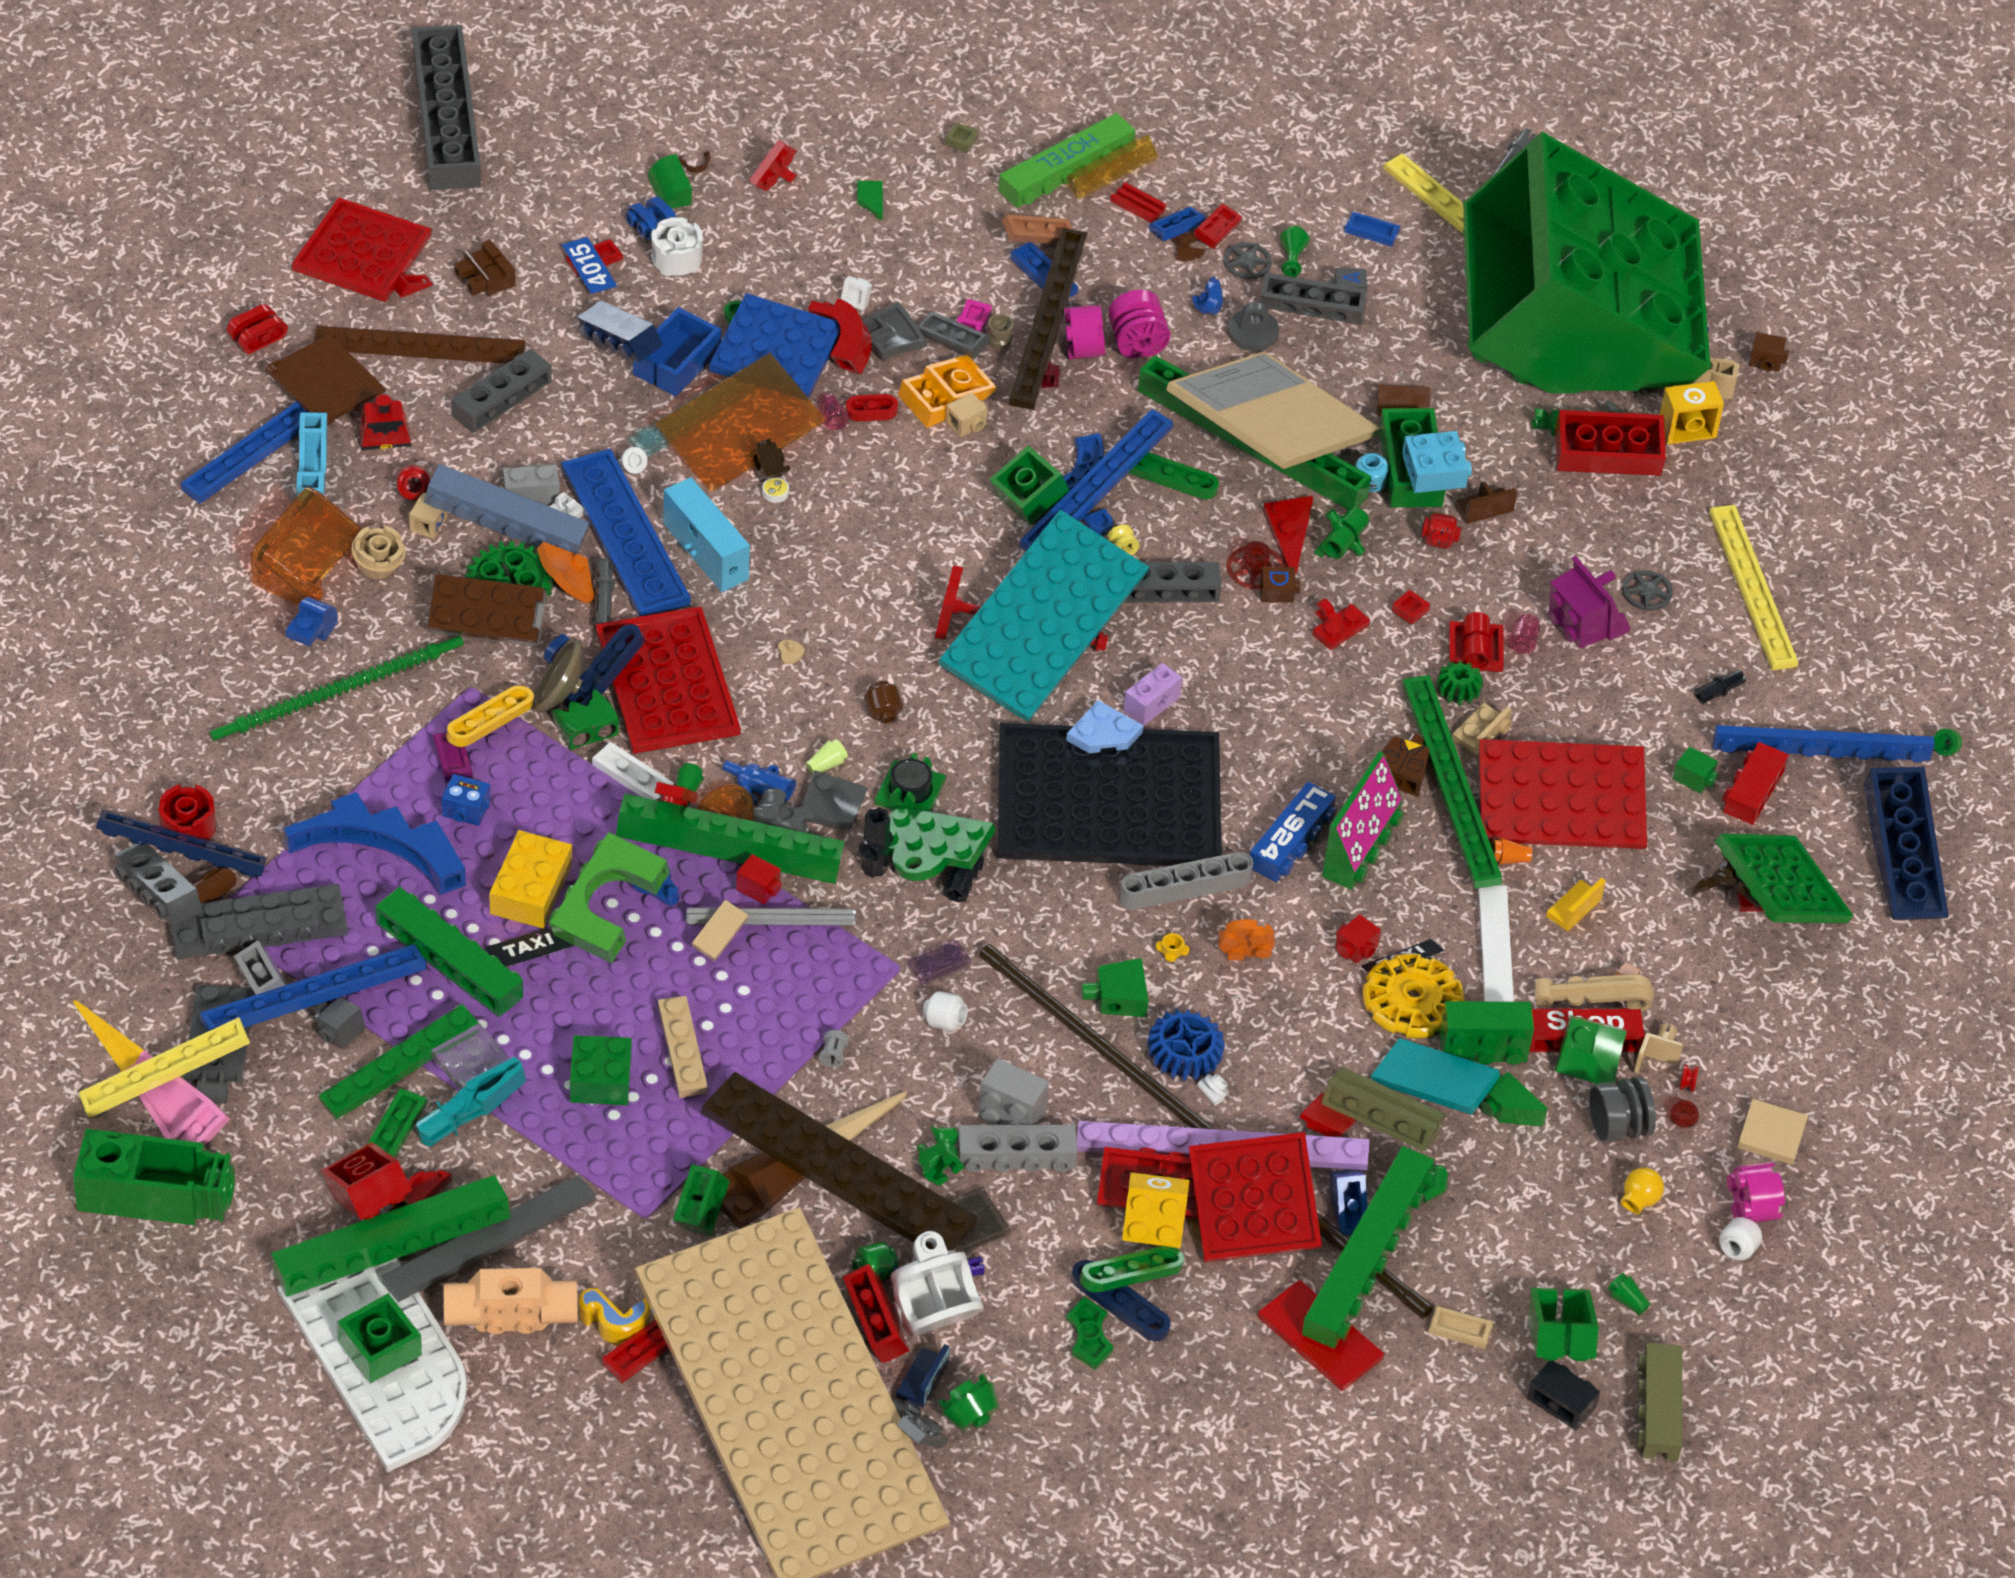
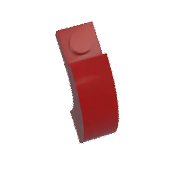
M840 298L837 299L834 305L828 302L819 303L812 301L808 307L810 313L836 320L840 325V337L830 354L839 368L861 375L869 360L872 349L871 334L861 316L850 303Z

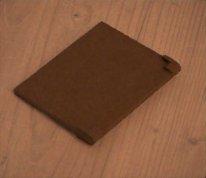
M330 334L281 360L277 359L265 368V371L308 413H327L328 425L333 423L335 419L386 392V388Z

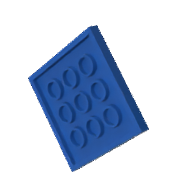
M746 293L709 364V371L808 402L840 337V325L836 320Z

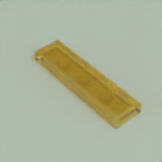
M1149 134L1143 135L1068 175L1067 178L1075 197L1081 199L1158 158Z

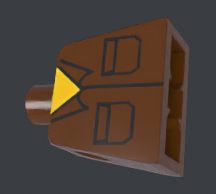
M1410 734L1407 740L1397 736L1392 737L1381 752L1384 753L1398 789L1419 797L1430 750L1428 747L1422 746L1424 740L1418 734Z

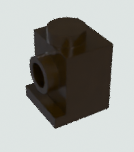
M771 439L756 443V448L750 452L760 482H764L769 478L784 476L790 471L789 465H783L785 459L781 448H777L776 442H772Z

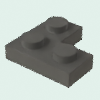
M893 1400L901 1418L897 1426L918 1444L942 1448L949 1439L941 1433L943 1427L931 1418L926 1420L919 1413L922 1410L910 1400H906V1402Z

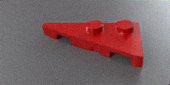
M1313 495L1264 503L1263 506L1286 567H1295V573L1298 570L1313 505Z

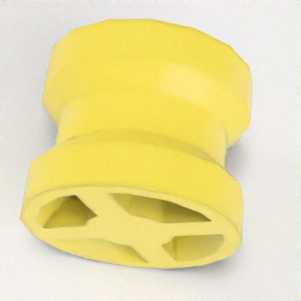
M1118 525L1109 531L1107 535L1108 541L1130 555L1135 554L1140 545L1137 538L1133 536L1134 533L1129 525Z

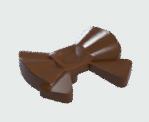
M1183 233L1171 239L1177 245V261H1192L1195 257L1201 258L1204 255V249L1190 248L1191 243L1198 241L1193 236V233Z

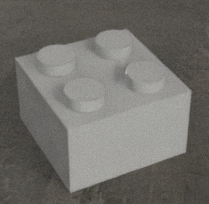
M997 1058L981 1083L978 1116L991 1125H1039L1046 1115L1049 1081Z

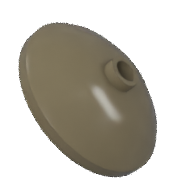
M571 638L560 649L546 670L533 700L532 707L537 712H544L561 704L570 693L575 694L582 684L580 675L584 662L583 647L581 641L577 638Z

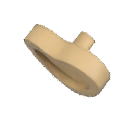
M783 640L778 644V651L781 653V661L784 664H794L804 655V647L796 641Z

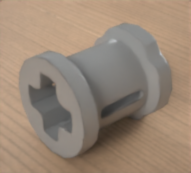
M829 1030L824 1034L823 1041L825 1046L819 1054V1061L824 1066L842 1067L845 1059L843 1053L849 1044V1037L844 1032Z

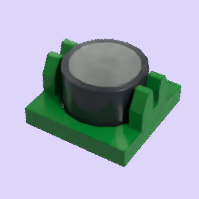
M913 753L908 759L901 761L894 759L875 798V805L891 810L895 806L931 812L944 786L946 775L932 771V763L929 757L925 756L923 761L918 760L917 753Z

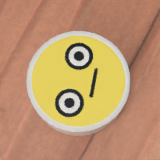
M777 477L769 478L763 483L762 495L769 502H782L789 495V485L784 479Z

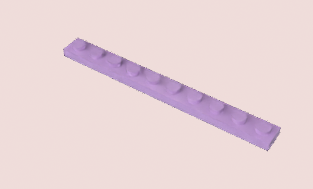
M1079 1121L1076 1143L1077 1151L1103 1154L1104 1146L1139 1151L1140 1148H1152L1157 1150L1158 1154L1168 1155L1169 1152H1181L1189 1158L1188 1147L1192 1145L1283 1134ZM1306 1135L1310 1167L1368 1170L1369 1139Z

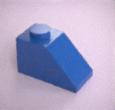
M1360 1170L1329 1172L1331 1199L1339 1231L1344 1235H1351L1368 1207L1366 1176Z

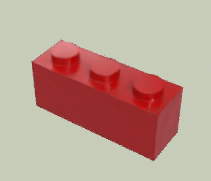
M1758 742L1754 751L1749 750L1743 762L1744 768H1738L1732 782L1734 784L1733 787L1728 786L1722 798V802L1725 803L1723 813L1754 825L1786 769L1789 754L1761 742Z
M870 1264L843 1276L870 1346L879 1360L885 1363L909 1352V1347L883 1284Z

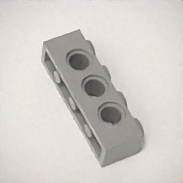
M959 1125L958 1157L964 1165L963 1169L970 1172H978L982 1169H996L999 1172H1007L1011 1169H1025L1029 1172H1035L1040 1169H1054L1064 1172L1076 1168L1077 1143L1075 1125Z

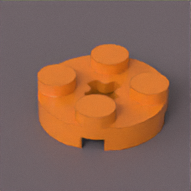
M1235 920L1227 923L1224 931L1219 930L1218 946L1222 952L1227 954L1229 960L1242 961L1244 956L1268 958L1272 955V949L1275 946V932L1266 923L1265 928L1258 926L1257 920Z

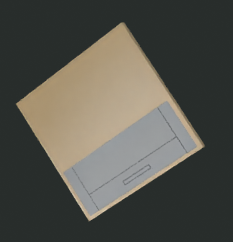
M1265 351L1170 381L1166 388L1169 393L1282 469L1378 437L1381 430L1380 427Z

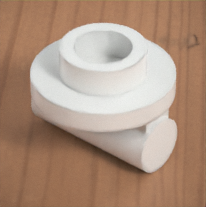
M630 447L624 451L622 458L617 461L622 470L625 469L629 473L637 474L646 468L647 455L641 448Z
M1207 1074L1197 1084L1198 1088L1214 1106L1223 1102V1098L1229 1094L1226 1088L1228 1083L1218 1074L1214 1076Z

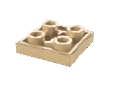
M1752 1099L1737 1148L1793 1165L1808 1115Z

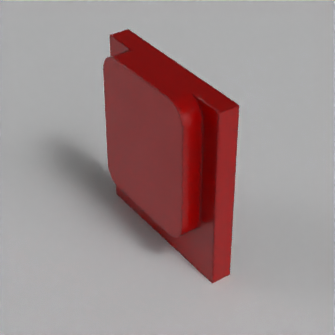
M1322 1092L1301 1113L1300 1119L1306 1121V1127L1326 1137H1342L1357 1120L1322 1105L1325 1094Z

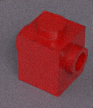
M1359 914L1348 924L1344 923L1337 930L1335 949H1337L1342 958L1350 959L1356 964L1363 958L1369 959L1379 945L1381 929Z

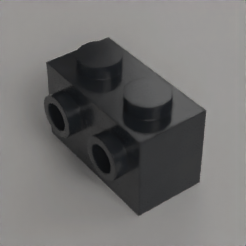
M1548 1361L1530 1382L1527 1399L1577 1431L1596 1409L1600 1391L1591 1382L1584 1381L1573 1374L1566 1366L1555 1361Z

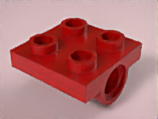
M1482 612L1469 613L1464 617L1463 622H1449V661L1457 664L1461 660L1462 664L1465 665L1471 662L1472 668H1479V671L1503 672L1504 634L1502 624H1490L1489 616Z

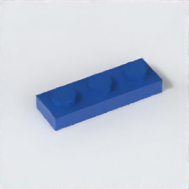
M1028 242L1011 251L1010 259L1043 290L1052 261L1032 242ZM1075 282L1070 297L1078 294L1079 286Z

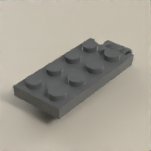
M197 985L189 1040L207 1032L200 1022V1012L255 995L254 990L246 987ZM251 1026L245 1027V1031L247 1033L248 1038L250 1036ZM248 1045L183 1074L184 1080H197V1090L215 1102V1104H227L228 1082L243 1083Z

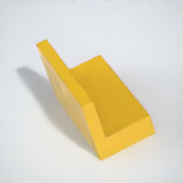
M1601 877L1591 887L1580 879L1547 911L1546 917L1566 931H1569L1602 900L1606 880Z

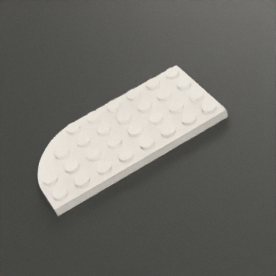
M397 1258L286 1297L281 1286H278V1295L387 1472L429 1454L451 1435L459 1423L465 1407L467 1395L465 1369L460 1357L419 1292L397 1302L382 1284V1275L402 1266ZM389 1293L421 1334L422 1356L370 1384L339 1344L337 1321Z

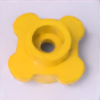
M1167 934L1163 937L1162 941L1156 943V950L1163 953L1167 962H1175L1176 958L1189 954V947L1184 945L1183 937L1178 934Z

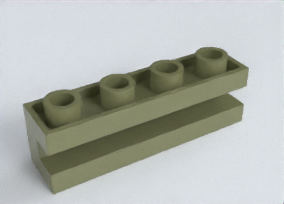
M1342 1066L1338 1069L1336 1076H1332L1328 1081L1321 1103L1425 1152L1437 1138L1445 1113Z
M1646 1343L1644 1354H1639L1637 1371L1643 1372V1379H1639L1637 1385V1397H1642V1404H1638L1637 1422H1642V1429H1638L1637 1447H1642V1458L1654 1459L1657 1452L1666 1453V1460L1678 1461L1682 1449V1346Z

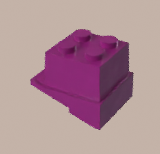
M1576 555L1571 557L1574 562L1573 568L1550 582L1548 616L1554 625L1559 624L1563 629L1566 639L1570 643L1574 642L1579 649L1605 638L1612 640L1629 632L1630 626L1623 612L1619 613L1613 598L1603 588L1604 585L1616 579L1614 572L1609 570L1595 578Z

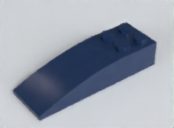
M1925 766L1870 768L1864 781L1873 844L1892 919L1948 918L1949 914Z

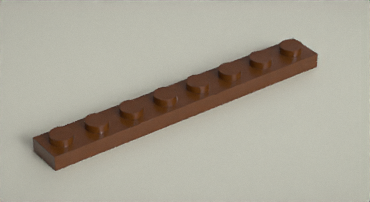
M316 326L314 338L315 342L330 334L349 353L507 364L517 355L523 354L526 347V340Z

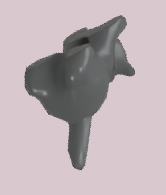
M771 788L764 791L763 798L753 811H742L737 814V818L808 833L809 829L806 822L813 821L815 815L808 808H793L785 803L786 793L781 789Z

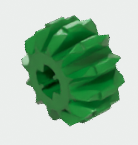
M1461 660L1457 664L1449 661L1448 665L1442 667L1439 671L1436 686L1440 697H1447L1448 704L1453 700H1457L1459 706L1463 700L1471 704L1473 698L1478 699L1481 693L1483 677L1480 676L1479 668H1472L1471 662L1465 665L1462 664Z

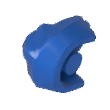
M1216 276L1211 277L1209 282L1206 283L1205 290L1207 292L1204 291L1200 296L1192 297L1195 308L1202 314L1215 315L1222 308L1223 291L1220 281L1216 279Z

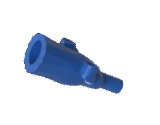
M728 760L723 765V771L737 776L738 784L744 790L746 804L749 807H754L757 804V796L752 793V790L763 796L764 791L767 789H781L786 793L785 803H787L795 791L796 780L779 775V768L776 765L761 768L757 764H748L742 767Z

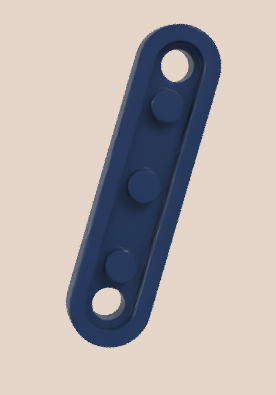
M628 624L616 632L580 676L582 684L575 694L570 693L564 700L568 710L570 702L573 701L588 706L590 700L593 699L592 692L594 689L601 695L605 692L642 647L645 638L638 626Z
M1081 1260L1073 1266L1071 1279L1076 1288L1150 1341H1161L1168 1336L1171 1324L1170 1318L1162 1310L1129 1286L1103 1292L1088 1291L1080 1283V1275L1083 1267L1094 1261ZM1151 1326H1157V1327H1159L1160 1329L1154 1330V1329H1151L1150 1327H1151Z

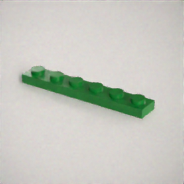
M461 1004L318 1095L319 1101L336 1120L479 1030V1022Z

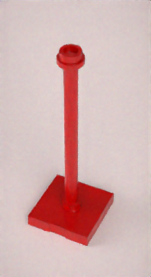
M956 565L952 567L935 634L937 639L945 640L952 613L958 614L960 611L975 615L982 607L961 601L962 598L956 597L964 567ZM1100 632L1099 636L1091 643L1092 646H1096L1095 651L1097 652L1099 650L1105 651L1109 636L1104 635V632Z

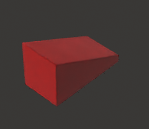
M399 275L395 291L403 298L433 284L426 275Z

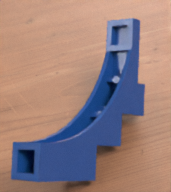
M357 792L331 801L332 811L320 813L313 818L293 823L284 828V843L289 854L315 844H361L388 851L411 863L431 881L439 895L466 886L465 867L437 820L428 824H422L411 830L397 806L370 815Z

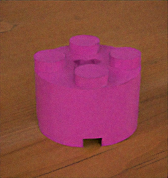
M1101 305L1064 308L1065 322L1071 323L1070 326H1066L1067 342H1073V344H1068L1069 360L1105 356Z
M1773 1162L1737 1166L1733 1174L1727 1175V1187L1732 1192L1734 1200L1731 1206L1734 1219L1744 1217L1751 1219L1755 1223L1780 1220L1783 1217V1213H1779V1206L1785 1205L1784 1188L1780 1173H1773L1771 1168L1775 1167Z

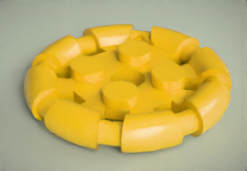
M1412 953L1394 955L1393 959L1388 961L1384 959L1376 964L1366 977L1367 983L1363 985L1362 990L1364 1006L1368 1012H1372V1019L1379 1026L1390 1033L1395 1034L1399 1032L1406 1034V1038L1412 1039L1433 1037L1434 1033L1440 1031L1445 1005L1441 1002L1465 1001V995L1460 980L1455 979V973L1448 966L1437 959L1432 958L1430 960L1421 957V954ZM1409 959H1416V962L1407 966L1403 960L1409 962ZM1401 966L1402 968L1398 970L1402 973L1396 975L1393 968ZM1385 967L1390 973L1380 974L1382 971L1379 969ZM1417 991L1421 996L1411 997L1407 992ZM1387 1003V1007H1381L1382 1004ZM1431 1016H1433V1018L1435 1019V1021H1432V1022L1429 1021V1019L1431 1018ZM1400 1017L1410 1019V1023L1399 1021Z

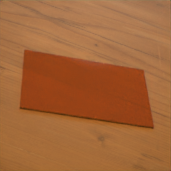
M770 352L655 423V426L703 485L712 492L754 467L750 452L756 448V443L771 439L772 442H776L777 448L783 449L825 423L826 419Z

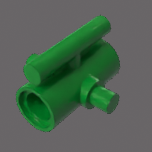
M1350 507L1343 516H1339L1334 509L1330 510L1326 517L1331 522L1330 527L1332 530L1316 548L1314 554L1321 558L1327 554L1333 559H1340L1348 550H1353L1357 557L1362 555L1365 549L1361 545L1359 536L1370 522L1367 513L1358 507Z

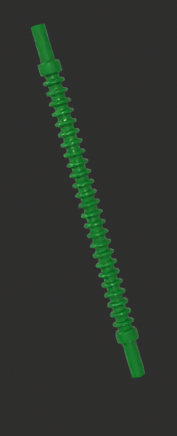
M459 635L438 644H427L425 649L419 647L418 652L412 650L410 655L405 653L404 657L398 655L397 660L391 658L389 663L383 661L382 666L380 664H376V668L370 666L368 671L362 669L361 674L355 672L354 676L349 674L347 679L341 677L340 682L334 680L332 685L326 683V687L320 685L318 690L312 688L311 693L305 691L303 696L301 694H297V698L291 696L290 701L283 699L282 704L276 702L274 707L272 705H269L268 709L262 707L261 712L255 710L253 715L247 713L246 717H236L234 722L209 731L212 741H216L237 732L243 734L248 732L250 727L255 729L257 724L259 726H262L263 722L269 724L270 719L276 721L278 716L284 718L285 713L291 715L293 710L297 713L299 708L305 710L307 705L313 707L314 702L320 704L322 699L325 702L328 700V697L334 699L335 694L341 696L343 691L345 693H349V689L355 691L356 686L363 688L364 683L370 685L371 680L377 682L378 678L384 680L385 675L391 677L393 672L398 674L400 669L406 671V667L412 669L414 664L420 666L421 661L427 663L428 659L431 661L436 660L440 657V654L464 646V641Z

